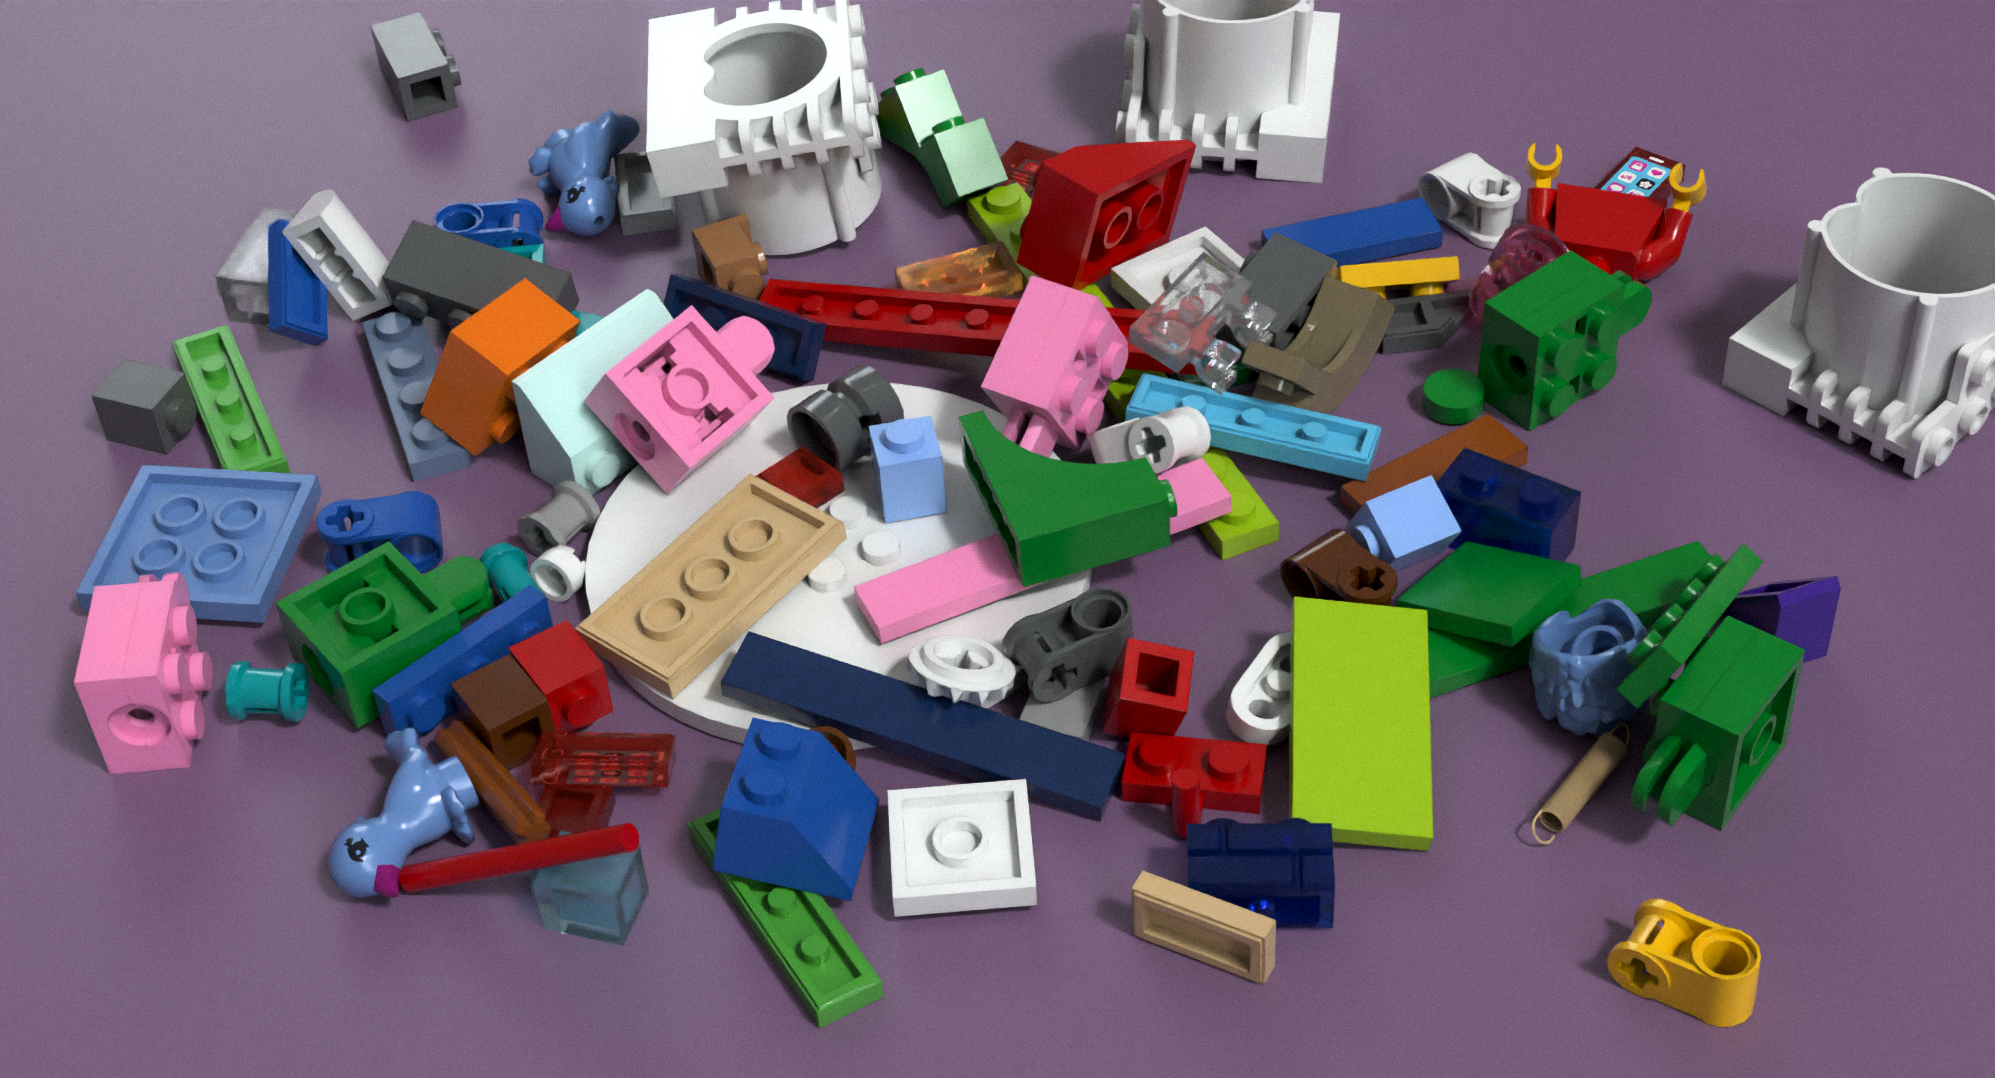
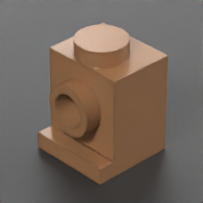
M746 214L692 229L698 274L702 281L759 300L765 289V281L762 276L768 274V265L759 242L752 243L749 219Z

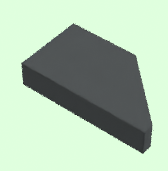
M1473 289L1387 300L1396 308L1379 345L1382 355L1441 348L1478 311V291Z

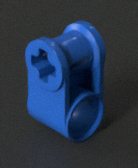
M514 198L506 201L483 203H452L440 208L433 218L434 227L496 248L518 246V243H523V245L544 244L542 237L539 235L543 229L544 222L542 211L534 202L527 199ZM516 213L519 214V227H514V214Z
M406 491L396 495L361 500L343 499L327 505L317 516L316 525L319 535L327 542L329 549L325 557L328 574L349 563L348 552L353 551L354 559H357L388 541L420 573L432 570L438 566L443 558L440 509L436 500L429 494L419 491ZM348 517L350 519L352 530L346 531L344 518Z

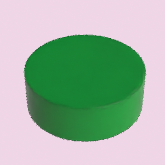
M1444 369L1431 374L1424 383L1423 409L1432 419L1444 424L1459 425L1468 423L1476 419L1483 411L1485 386L1478 376L1466 370Z

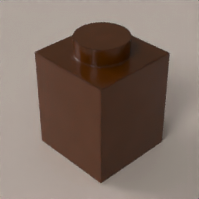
M510 654L451 683L460 721L465 722L508 771L558 746L547 698Z

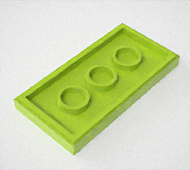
M1294 597L1290 620L1288 837L1429 851L1433 841L1427 610Z

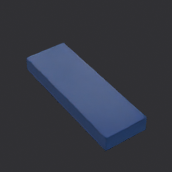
M1423 197L1261 230L1262 247L1276 232L1337 260L1336 268L1442 246L1443 229Z

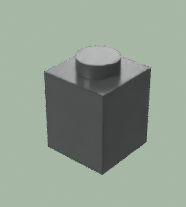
M124 359L91 395L108 441L165 455L191 430L194 423L199 419L196 404L184 372Z

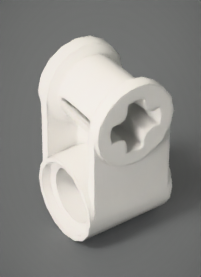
M1465 153L1422 174L1418 179L1419 198H1424L1435 218L1443 221L1467 237L1474 245L1487 249H1501L1510 246L1517 240L1519 228L1513 218L1514 204L1518 202L1521 196L1520 183L1514 177L1504 174L1486 163L1477 154Z
M1183 406L1154 416L1131 419L1087 435L1096 464L1125 462L1146 457L1154 473L1159 474L1203 457L1210 447L1211 433L1205 417L1197 409Z

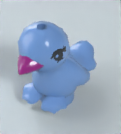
M606 110L596 123L587 121L576 126L574 130L568 128L560 129L546 140L544 147H537L535 154L528 160L530 172L533 176H540L549 172L547 176L539 180L538 188L547 196L561 193L558 205L545 225L546 230L552 232L570 231L576 235L591 237L600 234L610 226L616 212L615 198L619 189L618 184H615V177L609 176L611 159L627 148L628 144L633 142L640 132L639 124L634 118L627 115H617L612 110Z
M414 727L405 728L403 731H394L389 733L386 738L384 748L399 764V767L388 787L379 817L366 819L364 816L359 815L357 821L346 825L339 832L331 845L328 856L329 873L335 885L345 894L358 898L374 897L378 894L386 898L398 897L400 871L406 858L416 847L435 841L451 830L466 844L475 841L472 825L468 821L467 810L479 805V800L468 774L455 755L434 765L429 760L427 752L420 746L419 735Z

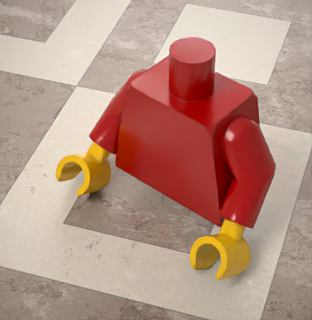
M1536 143L1529 147L1526 170L1529 177L1534 180V186L1527 189L1524 233L1525 238L1540 262L1548 264L1571 250L1610 275L1621 270L1628 274L1633 281L1642 282L1643 280L1653 279L1674 266L1679 260L1693 215L1688 213L1689 208L1702 201L1706 195L1707 185L1703 169L1699 172L1696 184L1691 187L1679 186L1683 177L1682 163L1672 168L1669 182L1674 201L1670 208L1667 207L1668 200L1562 183H1558L1557 190L1551 189V181L1560 173L1563 157L1562 149L1556 144L1554 162L1550 165H1540L1534 159Z

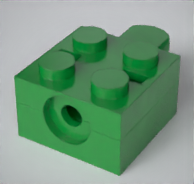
M1570 250L1485 301L1478 378L1482 380L1485 386L1484 401L1530 432L1548 419L1560 416L1570 405L1594 390L1604 388L1614 378L1617 369L1616 355L1619 337L1640 325L1649 311L1652 301L1650 289L1639 281H1633L1628 274L1621 270L1610 275Z
M388 541L275 602L293 659L297 663H303L306 666L308 675L358 729L380 716L373 695V689L462 631L461 626L490 611L493 608L494 597L489 585L487 570L484 564L476 558L464 555L457 556L422 575Z
M1727 615L1711 637H1704L1685 662L1684 670L1675 680L1669 677L1658 688L1650 708V715L1657 718L1656 728L1643 754V762L1646 764L1640 770L1633 786L1631 806L1647 814L1658 804L1656 818L1671 827L1674 826L1684 813L1721 831L1786 745L1805 649Z

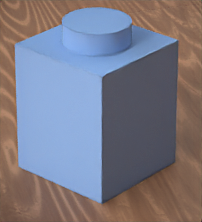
M931 416L900 419L890 423L869 426L874 482L885 523L947 513L943 459Z
M1432 475L1366 501L1347 524L1350 529V536L1360 546L1378 559L1390 564L1396 572L1441 554L1461 533V529Z

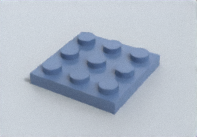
M142 465L76 591L82 611L90 610L95 586L138 583L139 576L154 574L159 581H162L165 573L180 572L186 580L190 604L194 609L196 619L264 623L321 497L322 491L317 475Z

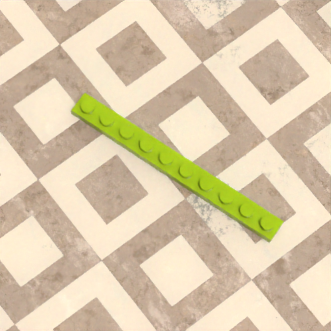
M1017 182L1007 186L995 187L988 192L967 198L968 216L1025 291L1031 275L1039 278L1042 277L1016 262L1022 241L1020 238V228L1025 217L1029 214L1032 202ZM1095 282L1079 290L1099 297L1105 307H1113ZM1124 369L1117 380L1111 381L1104 400L1121 423L1125 422L1126 408L1142 373L1168 378L1164 372ZM1210 446L1206 454L1201 458L1204 459L1231 494L1232 512L1201 523L1197 527L1222 560L1279 541V521L1222 448Z

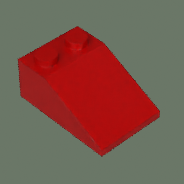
M1186 139L1075 146L1052 158L1046 159L1038 167L1033 177L1032 187L1035 190L1029 214L1025 217L1020 228V238L1022 241L1016 262L1046 280L1081 290L1110 274L1111 268L1167 243L1196 144Z

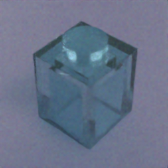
M560 831V833H559L558 836L568 835V834H573V833H571V832H566V831ZM638 846L636 851L533 870L531 878V894L538 901L545 930L623 946L649 893L640 846Z

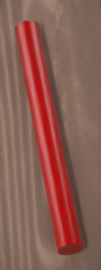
M625 823L406 865L400 871L399 880L404 891L413 893L630 853L638 848L639 834L633 824Z

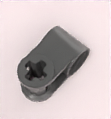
M1098 587L1087 590L1074 599L1041 613L1025 616L1017 621L1003 638V652L1013 664L1021 666L1028 675V687L1036 699L1041 702L1062 700L1080 688L1109 677L1127 638H1134L1131 604L1128 597L1121 591L1112 588ZM1035 633L1040 635L1037 640L1033 636ZM1052 676L1054 682H1050L1048 679Z

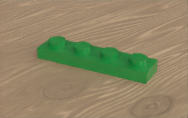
M1744 543L1726 561L1715 553L1688 581L1689 584L1668 605V609L1648 629L1647 635L1624 658L1633 669L1616 690L1638 709L1683 665L1764 561Z

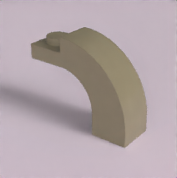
M1325 275L1304 326L1286 349L1281 351L1250 339L1241 363L1259 373L1252 397L1329 415L1338 408L1366 372L1383 339L1396 307L1377 293Z

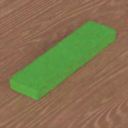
M220 326L172 342L182 372L186 374L194 402L221 468L225 470L290 473L286 457L229 326Z
M721 808L687 823L691 841L711 870L713 869ZM712 870L819 1028L884 997L882 980L820 894Z

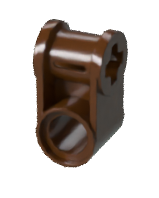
M1341 529L1330 530L1286 558L1280 565L1281 579L1293 599L1294 597L1391 606V597L1395 594L1398 586L1396 571L1393 567L1360 546L1347 532Z

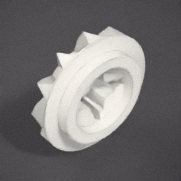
M942 635L923 640L911 648L907 662V668L911 671L912 683L919 687L927 688L928 695L932 697L944 696L951 698L954 704L962 700L979 706L984 703L985 699L990 701L1003 700L1006 691L1013 688L1016 672L1011 660L994 646L982 640L963 635Z

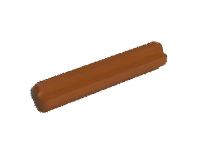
M452 721L448 729H438L434 741L440 747L442 757L446 760L455 755L459 759L471 780L478 799L516 844L547 839L551 826L545 820V812L472 729L462 721Z

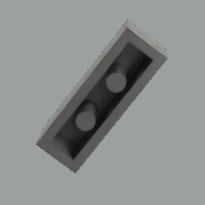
M415 220L411 221L382 276L394 306L399 311L415 319H425L428 316L446 322L452 329L524 278L570 313L576 309L579 303L571 272Z

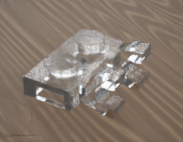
M1203 252L1130 326L1128 342L1176 373H1179L1188 362L1195 366V370L1201 380L1212 390L1223 395L1236 381L1237 372L1232 369V366L1240 359L1241 350L1223 340H1217L1213 336L1226 324L1231 328L1234 338L1245 349H1247L1250 339L1269 346L1272 342L1273 334L1267 331V329L1276 321L1278 313L1262 303L1249 299L1252 282Z

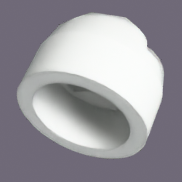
M562 545L552 547L531 564V576L550 600L556 602L567 601L581 588L585 580L586 562L585 560L580 562L572 554L575 551L572 547Z

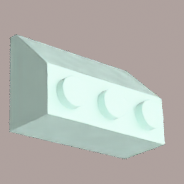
M646 289L511 381L531 473L549 485L555 487L563 480H570L581 485L592 496L638 463L588 407L584 400L606 372L673 320V317L656 293Z

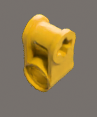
M1648 899L1641 903L1633 918L1634 930L1627 941L1620 942L1613 947L1606 960L1608 970L1614 980L1624 989L1635 995L1657 1000L1695 1016L1709 1025L1733 1027L1745 1022L1753 1013L1761 961L1759 946L1753 938L1741 930L1722 926L1685 911L1670 901ZM1659 921L1664 923L1662 928L1657 924ZM1645 968H1646V971L1649 972L1648 975H1644V974L1642 973Z

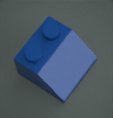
M753 717L721 805L712 870L852 901L880 799L821 732L794 727L783 722H772Z

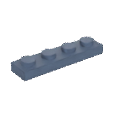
M390 312L379 318L362 322L366 341L413 482L473 466L470 452L420 414L438 365L423 320L412 318L402 312Z

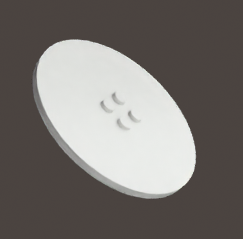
M828 383L771 393L774 399L748 427L667 494L647 471L638 464L623 479L608 499L595 524L588 545L585 583L590 613H593L749 474L764 480L844 523L847 539L675 698L668 697L613 664L617 672L629 685L658 709L682 723L708 734L743 744L753 717L772 722H783L803 729L816 727L722 696L721 680L748 631L915 685L911 682V671L907 668L909 652L915 644L942 635H963L987 642L1004 654L1002 649L1003 638L1017 621L1025 616L1041 613L1074 599L1089 590L1093 568L1047 581L881 644L856 603L854 586L997 534L963 463L958 417L983 410L988 420L1000 433L1003 432L1008 419L1004 414L983 404L954 394L925 387L890 383L904 410V419L931 416L943 459L947 513L885 523L874 482L870 450H865L862 458L839 473L827 476L811 467L793 443L787 424L789 409L821 389L827 390ZM1052 451L1049 458L1060 460ZM1037 633L1033 635L1036 640L1040 637ZM1013 664L1016 670L1013 688L1006 691L1004 699L1028 681V675L1021 666ZM985 699L984 703L979 706L988 709L1001 700L990 701ZM848 737L853 750L876 747Z

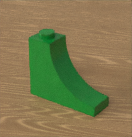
M983 410L958 417L963 463L1023 588L1171 546L1170 518L1177 516L1175 495L1167 479L1158 480L1146 457L1104 464L1061 461L1033 453L1015 444L992 425Z

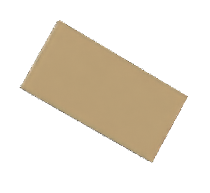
M749 474L582 621L575 630L594 653L673 699L847 539L844 523L764 480Z

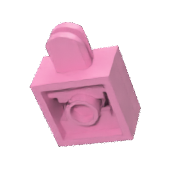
M1031 275L981 385V388L1008 419L1002 434L1015 444L1033 453L1049 458L1056 443L1080 452L1087 435L1095 432L1100 425L1104 412L1103 399L1111 381L1117 380L1125 369L1128 360V341L1099 297Z
M691 305L606 372L584 402L667 494L748 427L774 399V396L756 377L771 361L775 350L773 338L763 324L747 316L732 319L718 331H715Z
M180 572L165 573L162 581H159L154 574L140 575L138 583L94 587L74 685L109 774L190 767L194 741L203 738L205 718L201 700L203 691H210L212 688L213 669L208 652H200L196 643V616L190 604L186 580Z

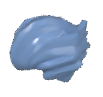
M1604 598L1574 618H1570L1568 611H1559L1545 619L1532 635L1529 666L1532 669L1538 709L1549 722L1557 716L1559 725L1564 729L1571 730L1576 735H1584L1589 732L1600 738L1603 733L1613 730L1619 722L1632 720L1636 713H1644L1649 709V698L1637 709L1616 690L1633 669L1624 658L1647 635V630L1637 615L1622 601Z

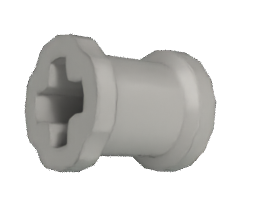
M570 480L561 481L552 489V498L537 512L526 513L518 520V533L529 550L536 556H541L552 547L559 545L567 546V543L581 530H590L595 526L600 516L599 506L591 494L581 485Z

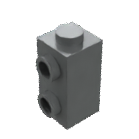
M420 12L370 26L380 69L408 122L458 108L454 87L461 85V77L456 61L452 54L447 56L439 30H430Z

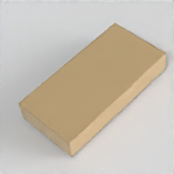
M1142 870L1131 888L1132 929L1134 936L1259 984H1265L1275 967L1276 920Z

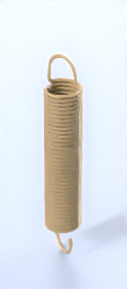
M1619 722L1613 730L1601 735L1539 810L1532 823L1533 834L1539 843L1544 845L1550 844L1554 840L1555 835L1548 841L1538 838L1535 832V822L1538 817L1547 829L1557 833L1563 832L1627 753L1626 747L1630 739V731L1625 722ZM1620 725L1625 726L1627 730L1625 744L1618 737L1610 735Z

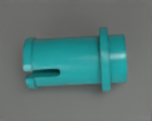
M498 543L486 549L481 555L480 561L487 570L489 585L491 588H494L503 603L529 585H532L545 595L527 570V556L520 548L508 543Z

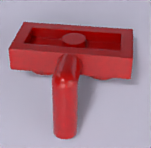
M1131 732L1121 782L1122 801L1172 806V828L1175 834L1183 839L1192 838L1199 832L1203 809L1260 814L1267 764V744Z

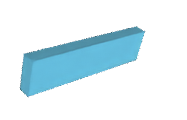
M1142 373L1126 408L1125 421L1138 417L1141 419L1147 416H1154L1177 407L1189 406L1197 409L1205 417L1210 427V446L1361 481H1367L1380 443L1382 427L1146 373Z

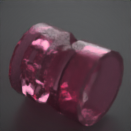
M1520 224L1506 229L1469 293V305L1474 316L1482 323L1485 301L1569 251L1567 246L1555 234L1542 227Z

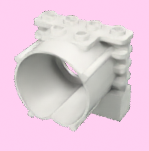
M779 0L769 2V11L750 14L748 6L736 8V18L720 25L718 24L714 8L649 19L646 153L660 198L698 192L708 225L746 214L749 219L752 243L759 242L765 255L801 253L825 246L838 239L845 242L855 239V229L873 212L882 191V181L874 149L882 148L876 115H879V108L874 83L868 82L865 71L868 70V60L863 40L866 37V31L860 4L850 5L849 0H835V5L817 8L815 0H802V11L783 10Z
M1140 0V4L1133 3L1130 15L1129 34H1126L1123 53V67L1128 68V80L1125 79L1123 86L1122 111H1118L1116 144L1188 139L1196 144L1190 168L1202 169L1203 160L1224 162L1223 171L1234 172L1236 161L1257 160L1256 178L1322 184L1340 13L1314 11V0Z
M1875 168L1872 178L1859 187L1854 203L1839 205L1828 211L1822 221L1812 220L1808 223L1797 283L1729 338L1722 385L1783 417L1799 404L1808 409L1806 416L1808 424L1821 428L1830 420L1839 425V440L1849 445L1855 443L1861 436L1872 441L1870 451L1872 457L1882 462L1887 460L1893 453L1905 458L1903 472L1915 479L1922 475L1932 464L1937 467L1942 465L1951 454L1955 443L1966 433L1970 435L1977 433L1986 421L1989 412L1995 408V195L1970 183L1945 176L1922 173H1891L1887 168Z

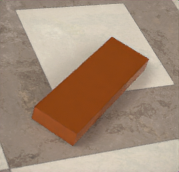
M1486 414L1369 472L1367 481L1355 479L1342 485L1340 503L1355 515L1366 501L1430 475L1433 476L1446 503L1526 464L1528 446L1490 414Z

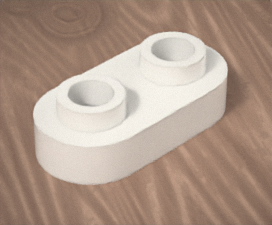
M1290 633L1278 634L1266 643L1231 693L1226 709V720L1232 732L1247 743L1271 746L1282 742L1289 735Z

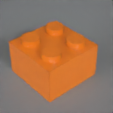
M524 278L450 331L420 414L474 456L480 454L495 441L499 444H504L515 434L521 425L511 381L574 339L581 321Z

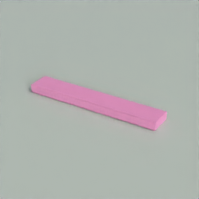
M1203 458L1156 474L1159 481L1164 479L1169 481L1177 503V516L1170 518V535L1232 512L1231 494ZM994 534L854 586V592L858 607L880 643L883 644L1042 583L1022 587L998 534Z

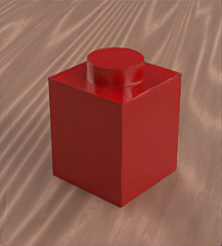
M568 620L508 648L509 654L547 698L557 739L587 726L614 711L604 665Z
M1128 637L1109 675L1102 733L1130 738L1131 732L1174 736L1188 710L1194 651Z

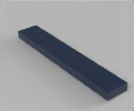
M748 631L721 680L722 696L816 727H833L849 738L981 782L1026 779L1028 797L1101 821L1125 766V753L962 700L954 704L951 698L944 696L932 697L928 695V691L925 688Z

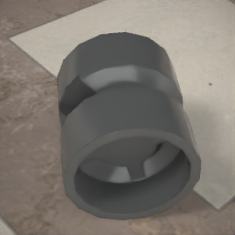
M860 364L829 383L827 390L821 389L790 408L787 415V424L793 443L802 457L821 474L833 476L862 458L865 450L871 451L869 426L904 419V410L896 392L882 374L870 366Z

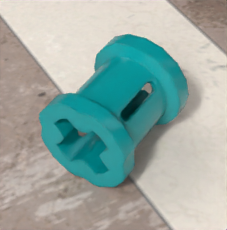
M237 661L235 664H232L225 684L228 714L232 719L244 720L252 713L283 715L286 721H301L308 708L310 693L309 675L306 666L303 663H289L285 669L253 668L249 661Z

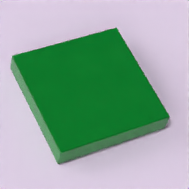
M1466 541L1396 600L1397 607L1427 610L1428 628L1514 647L1582 586L1580 565Z

